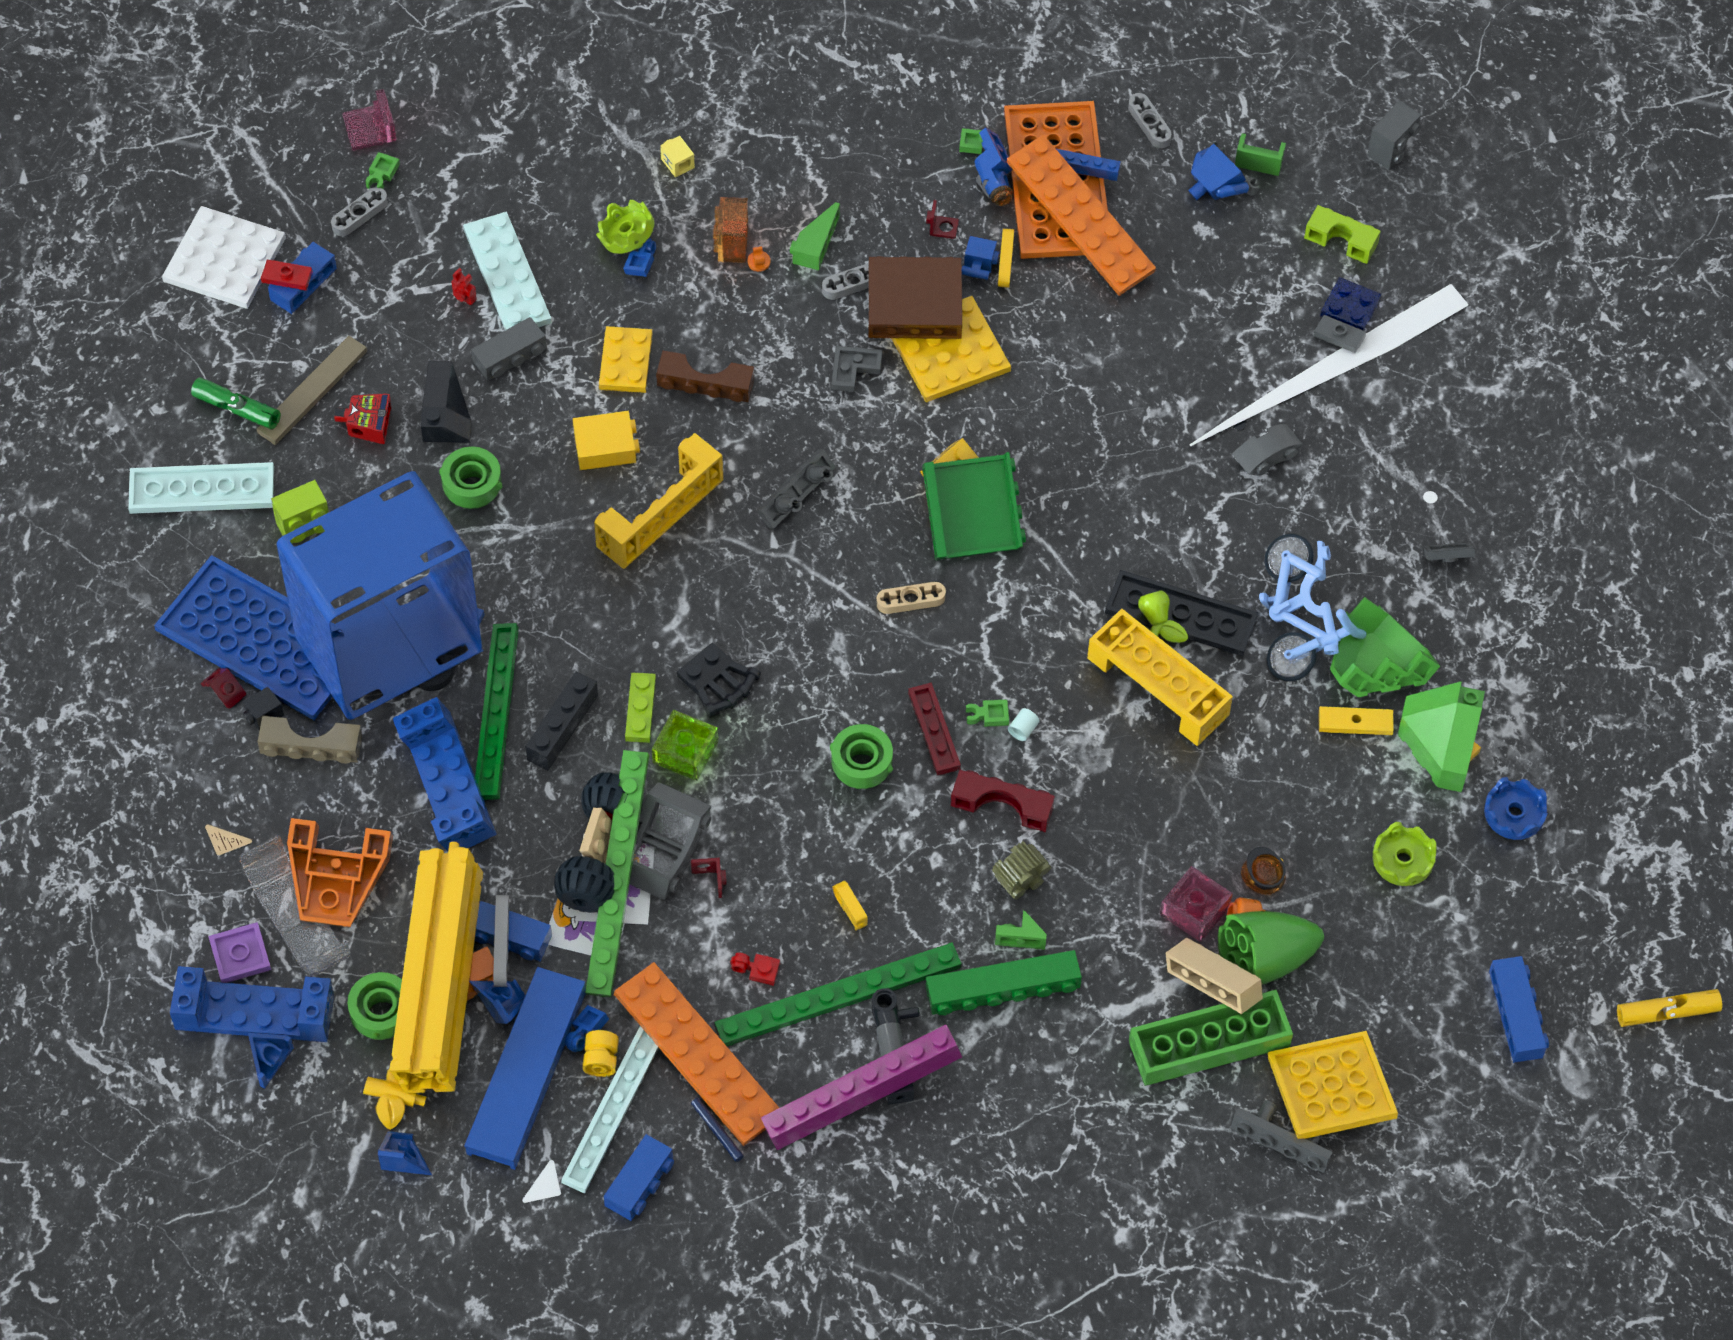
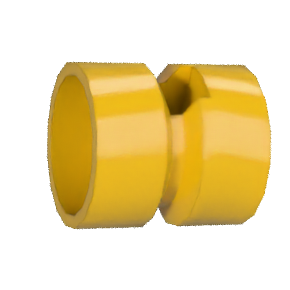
M595 1030L586 1034V1053L583 1058V1071L596 1077H607L616 1072L617 1057L614 1055L618 1052L619 1037L616 1034L604 1030Z

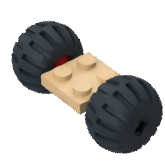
M599 773L586 783L582 791L581 804L585 815L589 818V822L579 850L583 856L567 859L561 864L555 874L554 888L558 899L566 906L580 912H598L599 907L611 899L615 892L613 890L614 872L606 865L614 809L617 808L622 794L625 793L618 786L620 774Z

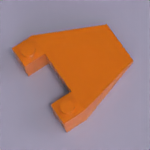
M291 818L287 845L300 921L351 927L390 861L393 841L391 831L366 828L362 854L316 848L319 831L317 822Z

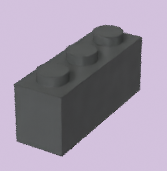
M529 317L472 348V361L488 382L493 378L502 376L504 372L511 368L520 366L529 358L540 355L547 349L546 336L534 320Z

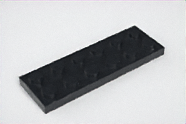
M1120 570L1105 608V614L1114 616L1123 609L1142 625L1152 628L1153 625L1149 623L1140 611L1138 601L1143 595L1164 591L1170 599L1168 620L1179 623L1187 632L1189 640L1244 656L1258 617V612Z

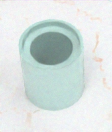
M1023 708L1009 725L1008 731L1014 738L1026 741L1040 720L1034 712Z

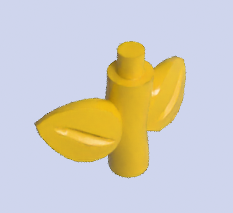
M389 1068L386 1080L367 1077L363 1094L380 1097L376 1105V1113L382 1124L391 1130L403 1118L405 1105L412 1108L414 1104L424 1107L427 1097L417 1093H405L399 1085L400 1080L394 1078Z

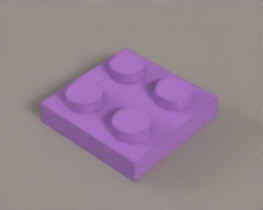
M258 922L208 936L221 983H228L271 970Z

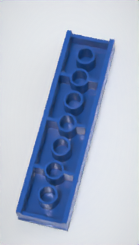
M537 967L464 1145L467 1155L472 1156L474 1154L508 1165L510 1169H516L564 1050L565 1038L572 1030V1023L576 1019L586 995L585 981Z

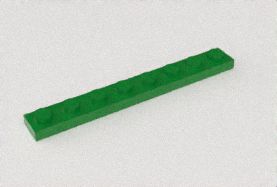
M517 623L493 624L475 774L483 800L500 799L519 631Z

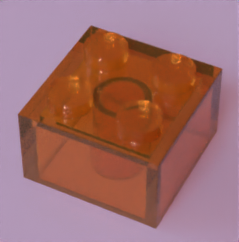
M720 197L719 206H715V225L713 227L714 252H718V262L746 263L748 198Z

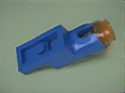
M985 127L979 132L983 140L981 144L985 151L975 159V166L979 173L976 182L997 206H1005L1012 200V190L1009 186L1007 174L1013 169L1007 163L1009 156L999 135Z

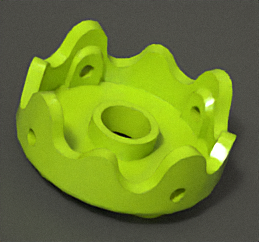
M630 200L626 207H620L616 203H611L607 206V217L603 221L598 222L599 233L596 235L608 251L615 254L628 253L641 248L648 240L654 229V218L643 201L638 203L635 200Z
M1395 822L1376 839L1372 857L1374 866L1380 876L1389 883L1398 886L1419 884L1433 870L1436 859V841L1433 838L1430 839L1420 827L1406 828L1401 822ZM1406 853L1410 856V860L1407 862L1400 861L1397 855Z

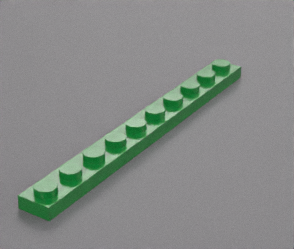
M952 942L715 1021L714 1025L719 1038L726 1046H730L870 999L879 989L888 988L894 991L924 981L928 976L945 974L960 969L962 963Z

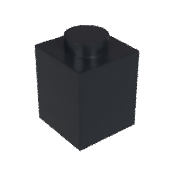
M268 686L243 701L245 708L243 715L250 725L254 724L259 731L262 716L279 718L284 716L281 702Z

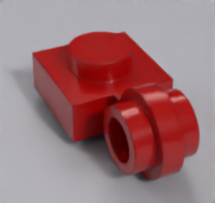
M735 953V956L731 957L730 964L733 971L745 973L746 970L751 971L749 980L774 986L780 967V959L756 954L754 962H750V957L744 953Z

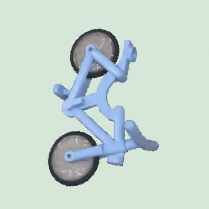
M1297 534L1282 535L1276 538L1267 548L1264 559L1265 567L1269 575L1278 581L1277 589L1273 597H1269L1266 593L1259 594L1260 602L1269 610L1271 619L1276 622L1286 621L1315 637V639L1311 640L1304 634L1289 632L1279 636L1269 647L1267 653L1269 670L1276 678L1286 682L1300 680L1309 674L1316 662L1317 652L1324 649V654L1335 655L1339 653L1338 642L1348 635L1358 639L1366 637V632L1357 628L1351 622L1345 610H1337L1336 616L1343 628L1335 630L1330 604L1328 602H1323L1321 606L1314 604L1310 595L1311 587L1314 582L1325 580V561L1330 560L1329 546H1325L1323 541H1317L1318 559L1316 564L1312 565L1314 557L1312 546L1306 538ZM1306 575L1301 584L1300 594L1288 600L1291 582L1297 581ZM1304 606L1308 612L1323 618L1326 632L1291 613Z

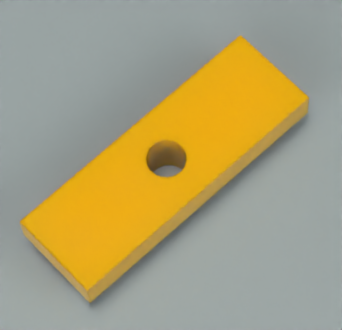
M1319 707V732L1393 735V710Z

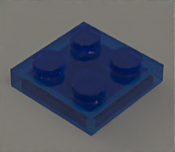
M1339 277L1321 310L1320 316L1326 315L1364 331L1382 294Z

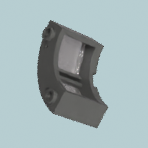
M658 782L648 792L640 815L639 823L642 824L637 832L629 884L663 900L671 892L675 893L680 884V877L697 847L703 830H706L710 825L712 818L709 816L711 805Z

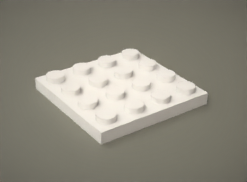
M201 206L162 276L163 282L248 309L262 283L261 275L266 260L275 259L286 239L285 232Z

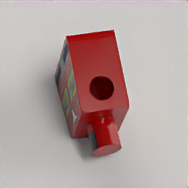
M390 394L352 396L349 409H335V422H345L348 435L351 437L385 444L392 409Z

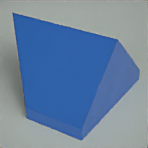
M516 980L507 981V987H494L493 981H469L496 1023L507 1024L520 1011L526 995Z
M248 1033L260 1086L265 1089L293 1050L292 1040L287 1035Z
M387 1132L378 1150L381 1170L432 1175L413 1140V1134Z

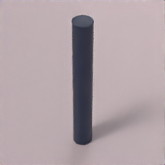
M699 1097L695 1098L691 1105L734 1161L739 1162L744 1155Z

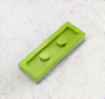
M631 673L625 741L650 743L656 674Z

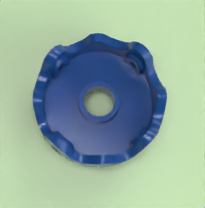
M1507 777L1501 778L1486 798L1484 813L1487 823L1498 835L1508 839L1523 840L1532 837L1542 828L1547 817V795L1545 790L1535 788L1526 779L1511 782ZM1517 807L1521 810L1522 814L1513 815L1509 812V808Z

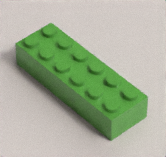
M1277 990L1262 993L1263 999L1243 1014L1225 1004H1220L1131 1028L1129 1044L1144 1086L1259 1056L1270 1051L1289 1048L1293 1033Z

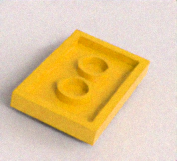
M606 326L599 390L646 393L653 336L652 329Z

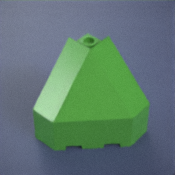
M1364 597L1351 614L1347 611L1346 613L1357 628L1366 632V637L1358 639L1348 635L1338 642L1339 653L1334 655L1330 670L1342 687L1357 697L1368 696V693L1381 691L1384 693L1400 690L1403 686L1413 684L1414 686L1425 685L1440 665L1431 652L1380 605L1377 606Z
M1462 681L1406 696L1398 730L1400 739L1407 743L1412 750L1413 756L1422 768H1426L1432 776V781L1439 788L1462 792L1485 694V691L1462 687Z

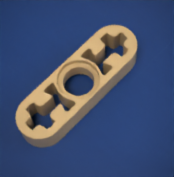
M939 582L884 589L877 595V608L884 614L940 606L945 601L946 589ZM936 591L938 597H934L931 592ZM922 592H924V600H922ZM912 593L918 599L915 602H908L904 597ZM897 596H900V603H898ZM888 598L891 604L886 605L884 599Z

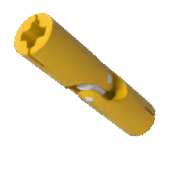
M1718 989L1671 997L1623 1003L1617 1005V1017L1621 1027L1720 1012L1722 1011V998Z

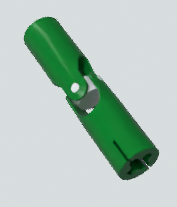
M199 377L192 385L191 394L193 397L216 407L229 410L231 413L272 430L280 421L281 413L278 409L244 395L234 394L226 387Z

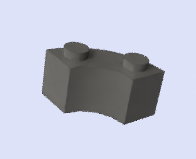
M1279 424L1267 428L1268 433L1259 438H1256L1255 435L1252 436L1232 453L1247 474L1261 476L1268 472L1273 465L1291 460L1297 455V450L1303 444L1287 424Z

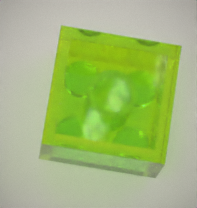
M673 709L652 747L653 763L698 781L719 742L718 727Z

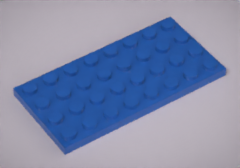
M213 555L209 557L154 625L155 631L221 668H228L233 675L259 690H263L268 686L279 701L312 720L317 718L333 697L296 640L288 598ZM341 630L332 632L333 642L344 636Z

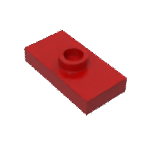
M267 259L261 275V282L307 291L313 273L312 267Z

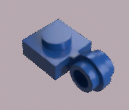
M648 238L638 251L630 252L623 268L625 274L647 277L654 261L655 241Z
M587 1005L572 1023L576 1031L568 1033L565 1038L567 1048L573 1052L582 1051L585 1048L586 1034L591 1031L601 1030L609 1020L607 1014Z

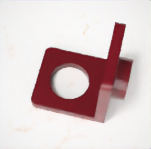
M937 200L933 201L932 211L928 210L926 224H930V236L955 239L959 219L937 216ZM943 223H949L953 229L949 232H943L939 227Z
M228 668L216 669L200 683L203 687H211L227 708H232L246 695V691Z
M720 857L692 859V874L717 872L718 896L722 898V885H727L726 870H721ZM702 864L710 865L709 867L705 868L697 867Z

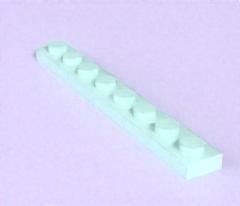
M641 1026L562 1178L561 1183L584 1194L659 1049Z

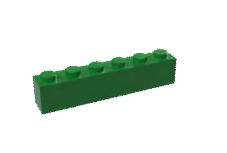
M1072 950L926 977L925 988L931 1014L947 1015L961 1009L970 1011L983 1005L997 1006L1005 1001L1013 1000L1020 1002L1027 999V997H1047L1052 993L1060 991L1064 993L1073 992L1080 988L1082 976L1076 952Z

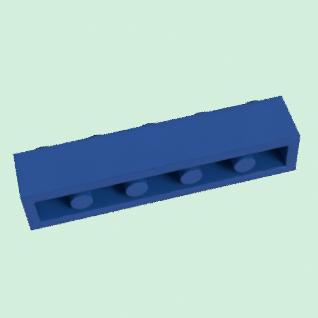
M1057 149L1076 173L1117 181L1121 161Z

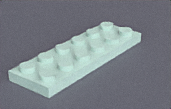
M507 211L464 224V232L504 329L507 330L529 317L534 320L538 327L551 324V316Z
M273 462L130 468L128 508L130 514L273 508L271 498L274 497Z

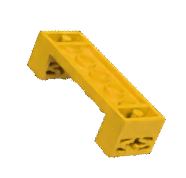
M696 433L689 438H685L678 447L679 472L683 475V479L677 484L671 485L663 497L653 501L645 513L639 514L633 520V523H630L611 507L606 512L600 513L595 519L596 547L621 568L625 569L723 481L722 454Z
M1121 609L1089 639L1087 659L1105 673L1114 664L1181 717L1179 732L1196 746H1199L1230 715L1233 696L1125 610Z

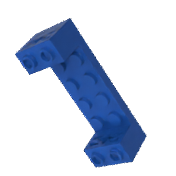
M435 697L394 717L393 721L399 737L411 750L436 819L432 820L431 823L438 842L448 851L450 842L459 843V847L470 848L497 835L451 713L444 704Z
M178 966L170 1015L175 1030L248 1036V1033L287 1035L293 1040L327 1042L334 1003V991L330 978L305 977L303 989L209 982L206 979L204 968Z

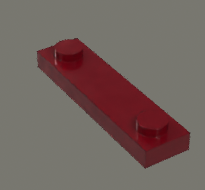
M932 682L908 688V695L937 776L961 770V764Z

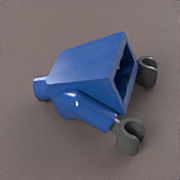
M1212 142L1210 147L1196 153L1191 174L1197 183L1188 190L1196 200L1200 199L1206 192L1214 200L1244 193L1254 196L1258 193L1260 186H1253L1256 179L1252 177L1248 182H1244L1246 179L1242 171L1223 153L1224 147L1220 149L1217 147V142Z

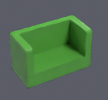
M1242 133L1237 148L1235 165L1240 168L1279 176L1286 143L1281 142L1279 152L1245 144L1246 134Z

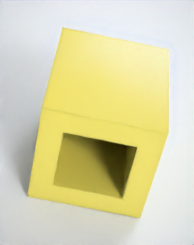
M681 136L669 139L660 145L661 160L675 178L695 168L694 153Z

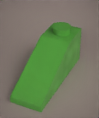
M835 202L799 233L796 241H792L790 254H793V264L815 270L820 269L840 218V203Z

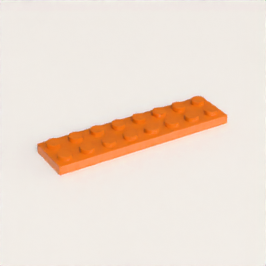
M1044 134L1007 158L1009 166L1118 296L1156 271L1153 263Z
M655 962L614 991L615 997L742 1146H745L766 1130L761 1117L779 1109L778 1105Z

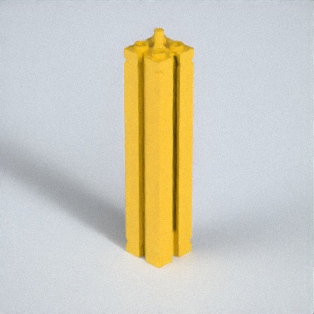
M457 842L449 843L448 853H444L439 848H432L420 851L419 855L420 865H418L393 1041V1060L390 1063L389 1070L396 1080H400L399 1085L405 1093H424L426 1089H433L435 1092L455 1091V1077L458 1071L481 895L480 883L483 879V871L478 863L474 861L469 848L459 847Z

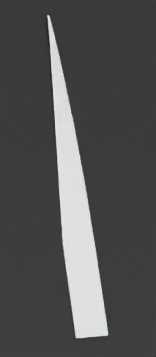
M1452 284L1446 286L1366 333V337L1356 353L1344 348L1339 349L1236 413L1191 443L1190 446L1395 349L1468 306V303Z

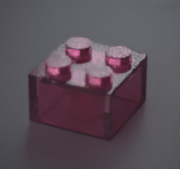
M1191 866L1163 899L1160 915L1201 943L1228 910L1232 893Z

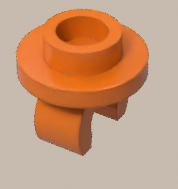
M762 246L754 247L753 252L748 256L749 268L757 272L769 268L770 256L763 252Z

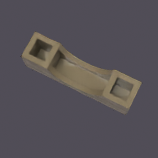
M262 716L257 742L260 754L270 757L281 755L289 756L293 759L313 758L316 761L334 760L344 764L350 762L358 763L362 732L360 725L335 723L326 734L315 738H307L296 734L290 728L287 718Z

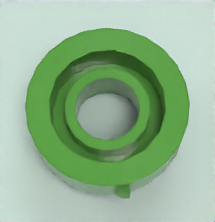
M464 447L454 451L445 459L442 468L439 469L445 495L452 503L462 508L475 509L486 506L497 497L503 487L498 460L492 453L480 447ZM469 477H478L481 479L479 482L475 484H466L462 482L463 480Z
M867 724L849 726L843 729L836 736L833 743L830 744L833 771L837 778L849 787L856 789L873 788L882 783L888 774L893 771L892 743L889 737L875 726ZM865 754L873 759L867 764H857L851 758L855 755Z
M385 972L371 973L362 977L351 988L347 1002L353 1026L361 1034L375 1040H385L394 1037L402 984L401 978ZM379 1002L392 1004L391 1009L382 1015H376L370 1011V1008Z

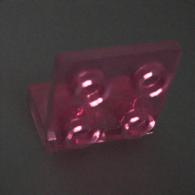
M384 89L375 91L376 100L373 101V106L342 113L352 150L397 141L395 126Z

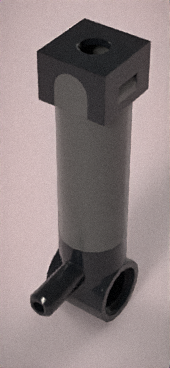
M888 988L879 989L872 996V1014L874 1016L881 1057L904 1046L900 1020L920 1016L918 1007L898 1010L897 996ZM888 1003L890 1004V1006L883 1008L880 1007L879 1004ZM913 1082L887 1095L888 1105L914 1101Z

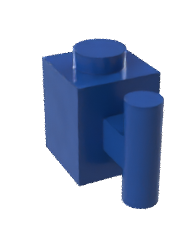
M970 236L965 252L964 266H962V275L988 280L993 264L997 265L999 261L1000 251H996L997 241Z

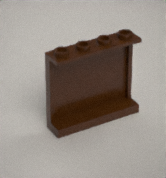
M928 256L869 257L868 338L962 339L961 258Z

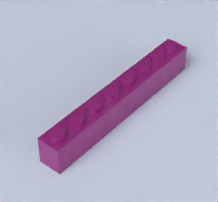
M944 1025L761 1117V1120L773 1144L779 1150L962 1058V1055L947 1025Z

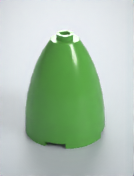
M1250 911L1227 915L1225 924L1219 926L1218 931L1219 955L1249 973L1256 975L1261 979L1262 985L1280 979L1299 968L1316 953L1324 940V933L1317 924L1292 914L1271 911Z

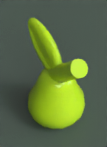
M1157 591L1141 596L1138 606L1149 623L1153 625L1150 629L1152 633L1157 637L1160 634L1165 640L1173 643L1188 640V634L1179 623L1168 620L1170 599L1166 592Z

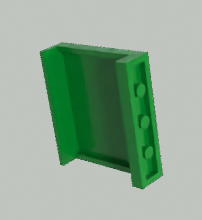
M1006 452L1004 455L942 463L926 462L922 465L935 560L1019 550L1023 547L1022 543H1026L1024 528L1020 529L1019 519H1022V508L1016 502V496L1019 495L1018 482L1013 481L1012 472H1016L1015 460L1010 458L1009 452Z

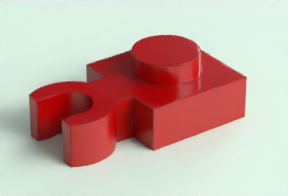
M458 268L453 274L454 279L451 281L453 295L457 300L472 305L477 300L476 288L470 283L472 276L468 274L465 277L462 274V269Z

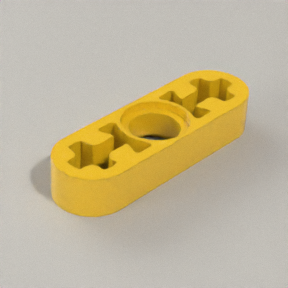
M1003 228L998 287L1009 288L1014 229Z

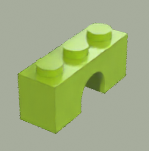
M1317 205L1306 225L1304 238L1325 247L1331 238L1342 237L1348 241L1346 256L1367 264L1378 245L1381 231L1371 225H1365L1351 217L1343 216L1329 208Z

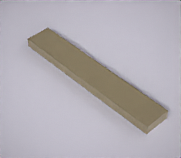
M348 336L277 408L281 413L277 426L271 430L260 425L257 428V433L276 445L367 353V347L351 336Z

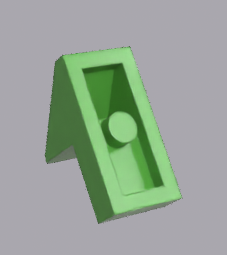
M1023 910L1022 927H1016L1013 924L997 925L995 945L1045 950L1047 934Z

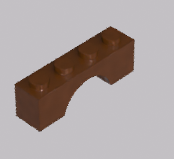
M664 350L662 351L656 373L657 386L664 389H676L690 394H704L712 398L721 397L735 402H749L755 380L754 366L731 362L726 369L719 373L703 374L694 370L689 365L686 354Z

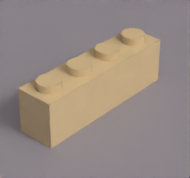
M1185 938L1166 952L1168 973L1240 1014H1243L1263 999L1260 978L1189 938Z

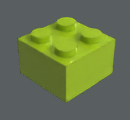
M315 480L271 498L276 524L282 536L329 513L327 501ZM321 525L316 526L294 537L290 542H301L306 537L322 533L325 530Z

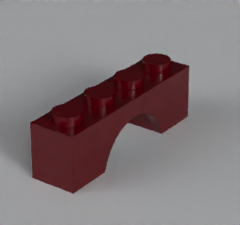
M959 770L951 794L952 807L970 812H975L979 807L989 802L1009 804L1020 815L1022 826L1042 832L1047 830L1055 801V796L1047 791H1036L1026 788L1022 784L1003 782L997 777H985L971 770Z

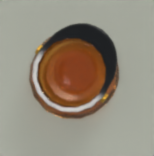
M1266 847L1252 849L1241 869L1243 881L1257 893H1275L1285 883L1286 870L1283 859Z

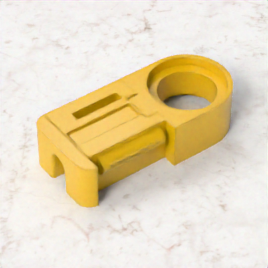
M842 881L834 885L833 892L843 911L848 915L855 930L857 931L867 926L868 917L848 883Z

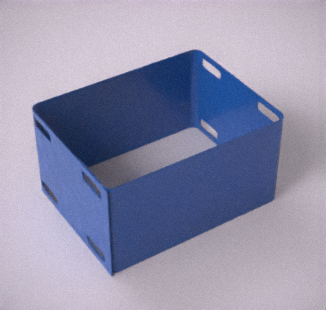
M415 471L408 472L282 536L277 541V549L296 640L347 719H355L484 651L480 635L470 551ZM407 480H410L414 485L411 489L387 501H383L379 496ZM321 525L325 530L321 535L299 546L294 547L290 542L294 537L316 526ZM425 552L428 555V562H423L420 557ZM430 569L429 574L424 578L330 626L331 621L338 615ZM426 586L429 590L426 594L407 604L400 606L396 601L419 587ZM358 587H362L366 592L361 597L339 608L334 609L331 604L334 599ZM341 630L344 636L333 642L332 632ZM461 645H466L468 648L467 652L445 664L439 665L436 661L441 655ZM380 689L383 694L381 698L353 711L350 706L352 702Z

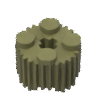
M1024 841L1015 845L1011 849L1012 853L1004 862L999 860L992 869L995 878L1015 900L1019 899L1028 888L1032 890L1037 889L1044 882L1042 879L1043 875L1052 868L1034 845H1026Z

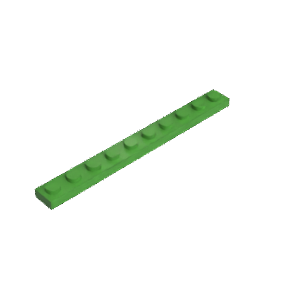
M623 750L618 786L625 793L622 794L617 808L614 809L606 865L614 872L613 890L615 892L612 898L607 900L598 909L585 991L587 995L612 998L649 754L647 752Z

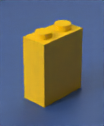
M629 411L573 418L580 470L636 463V453H640L638 439H633V434L637 433L635 419L630 420Z

